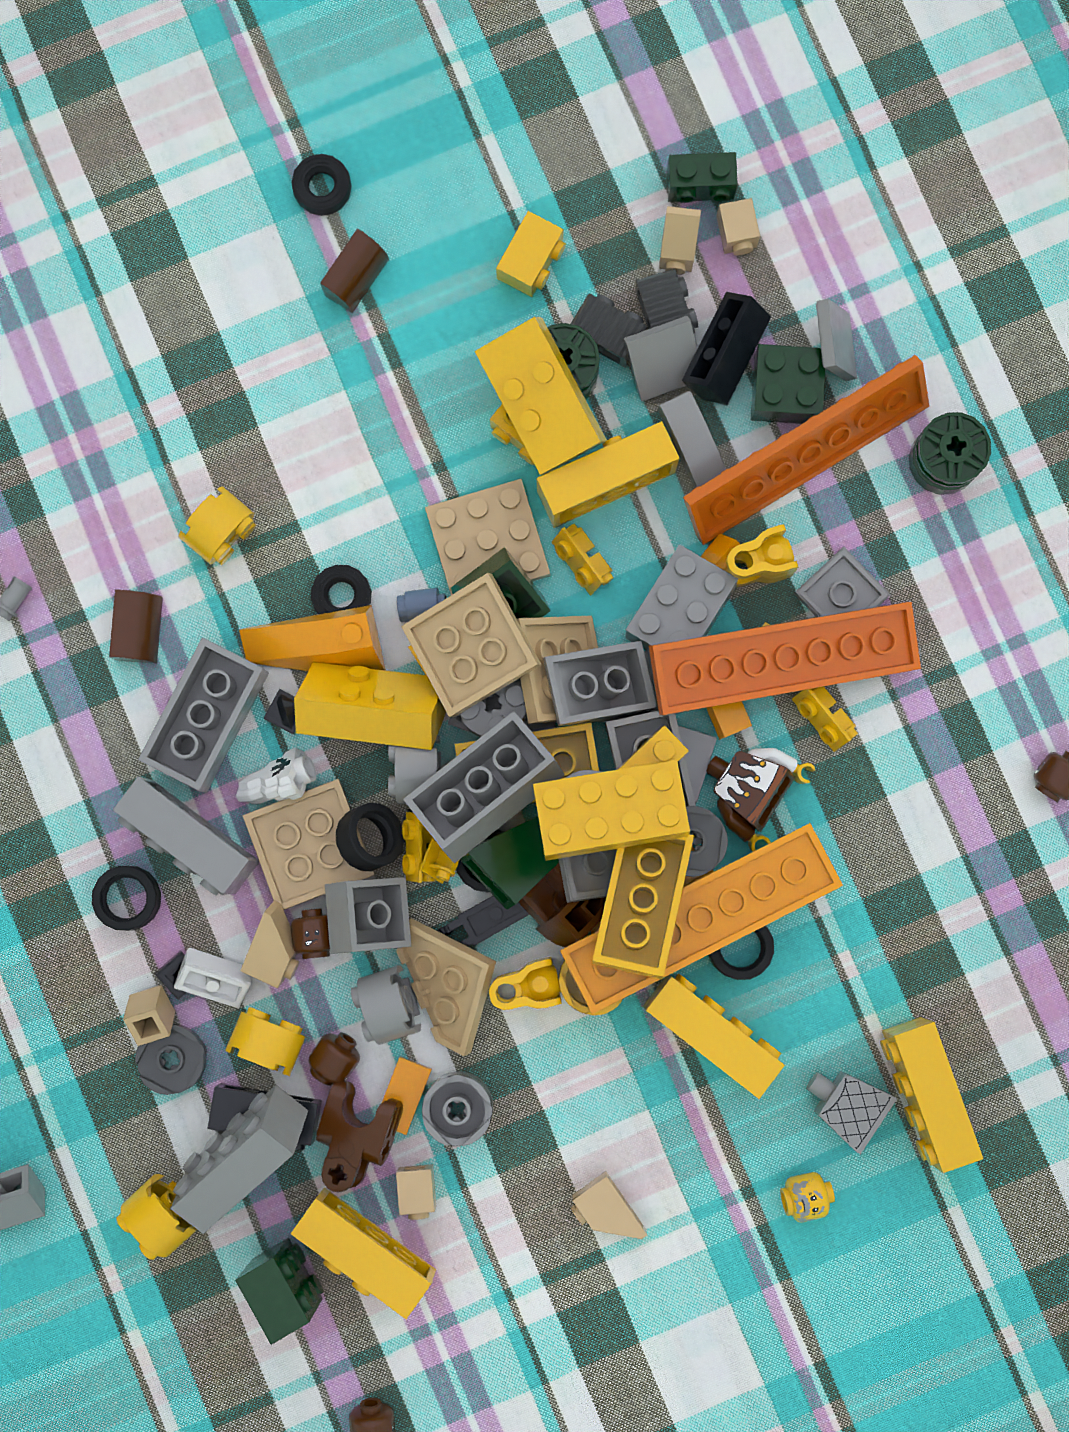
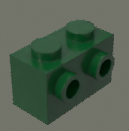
M736 152L669 155L667 164L668 202L690 203L706 200L721 202L734 199L738 185Z

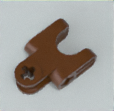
M346 1080L332 1085L316 1134L317 1142L329 1146L321 1173L322 1181L329 1190L343 1192L349 1188L356 1187L363 1182L369 1162L379 1166L384 1164L390 1153L403 1112L401 1101L394 1098L384 1101L377 1108L373 1121L366 1124L361 1122L354 1113L353 1100L356 1094L354 1085Z

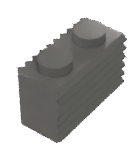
M671 269L636 280L635 290L648 329L688 316L691 320L693 333H695V328H698V320L694 309H688L684 298L688 296L684 277L678 278L676 270Z
M589 293L571 324L577 325L590 333L598 346L600 354L626 368L629 358L623 338L645 331L647 326L643 324L644 320L636 313L631 311L623 313L621 310H617L614 307V302L608 297L601 294L595 297Z

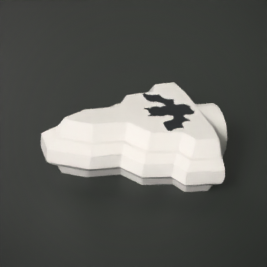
M295 747L285 752L282 757L271 761L262 770L248 775L239 781L236 798L239 802H249L251 804H261L272 799L282 801L288 798L292 800L301 798L305 792L306 785L316 780L314 764L302 750H298Z

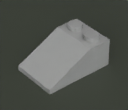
M642 641L543 658L558 726L613 721L645 714L657 707Z

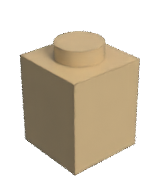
M752 198L719 204L716 218L724 254L734 253V255L739 256L752 252L753 248H757L760 239Z
M162 985L129 995L123 1020L137 1046L169 1037L176 1011Z
M433 1164L399 1167L396 1171L399 1215L408 1214V1219L410 1220L428 1218L429 1213L435 1212L437 1206Z

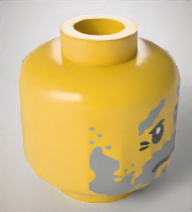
M816 1172L791 1176L786 1180L785 1187L780 1189L786 1215L792 1216L799 1223L826 1217L830 1210V1203L835 1202L834 1191L830 1181L824 1182L820 1174Z

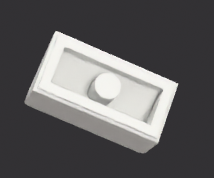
M188 948L174 988L239 1009L251 985L252 976L240 971L242 964Z

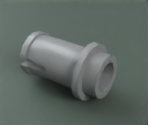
M13 576L12 581L0 597V616L8 621L13 616L17 617L18 614L15 612L29 591L32 590V587Z

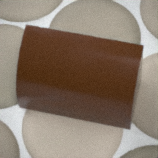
M357 228L320 282L324 295L353 313L388 262L389 257L387 253L371 237Z
M115 589L109 651L110 658L116 661L157 664L162 596L140 591Z

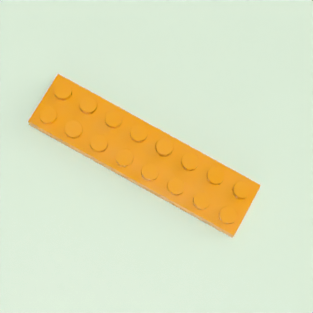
M811 823L683 887L664 977L843 886ZM599 931L560 950L591 1014L660 980L592 964Z

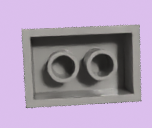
M679 544L626 628V639L631 642L642 641L643 649L649 651L650 645L707 636L735 591L738 578Z

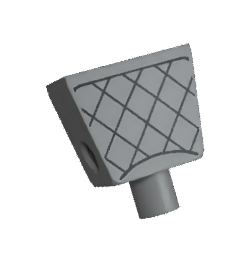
M842 1071L838 1073L833 1082L819 1072H816L806 1087L808 1091L821 1099L814 1112L860 1155L897 1100L891 1094Z

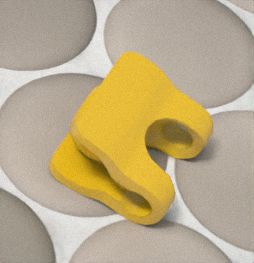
M784 524L771 527L763 531L755 540L732 548L727 556V568L724 571L738 578L736 587H742L755 582L775 583L793 576L799 567L797 561H794V554L789 540L783 537L786 532ZM735 563H744L747 569H740Z
M551 956L533 960L518 971L498 976L489 988L491 1003L501 1010H510L522 1006L540 1009L562 1004L556 967L552 965ZM503 983L513 985L516 990L515 996L511 999H504L498 992V986Z

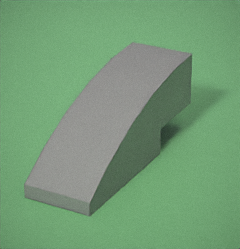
M687 391L659 406L658 412L673 440L676 452L694 488L702 486L726 470L710 430L691 391Z

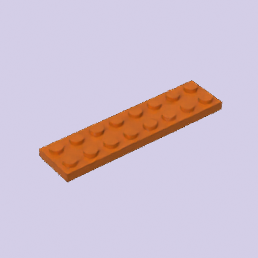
M914 355L906 361L897 364L890 371L875 380L869 381L854 393L838 400L823 412L810 417L805 423L781 435L774 442L759 451L753 452L746 459L722 471L720 475L702 486L694 488L689 494L685 495L683 499L695 534L702 545L928 408L930 405L923 362Z
M912 602L884 605L649 646L659 715L921 669Z

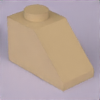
M667 206L659 261L660 269H666L665 271L675 269L677 275L684 274L685 271L692 272L701 210Z
M273 901L265 910L240 970L277 989L285 978L292 979L300 962L295 959L297 953L293 949L291 926L281 903Z
M606 1171L572 1195V1201L575 1205L571 1207V1210L581 1225L588 1223L594 1231L643 1239L647 1236L646 1228Z

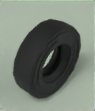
M326 154L311 155L302 160L294 170L291 182L294 197L299 205L309 213L320 216L333 214L342 209L349 200L352 188L350 175L344 164L335 157ZM317 174H328L334 180V188L326 196H317L309 189L310 180Z
M334 565L325 568L316 576L311 587V601L314 610L318 614L368 606L371 604L372 591L367 578L358 569L349 565ZM339 582L349 584L354 590L352 602L343 608L332 605L328 598L330 588Z

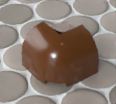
M558 863L518 903L539 924L535 928L539 933L554 944L567 947L583 939L602 919L606 897L567 903L560 864Z

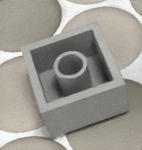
M406 877L325 884L330 954L412 947Z

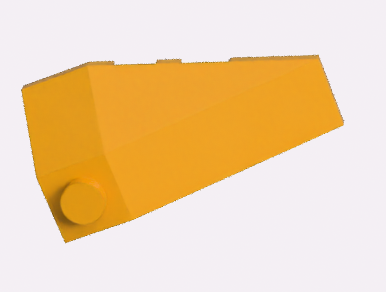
M372 605L239 630L245 658L254 664L309 671L312 663L318 662L352 667L359 665L369 669L386 670Z

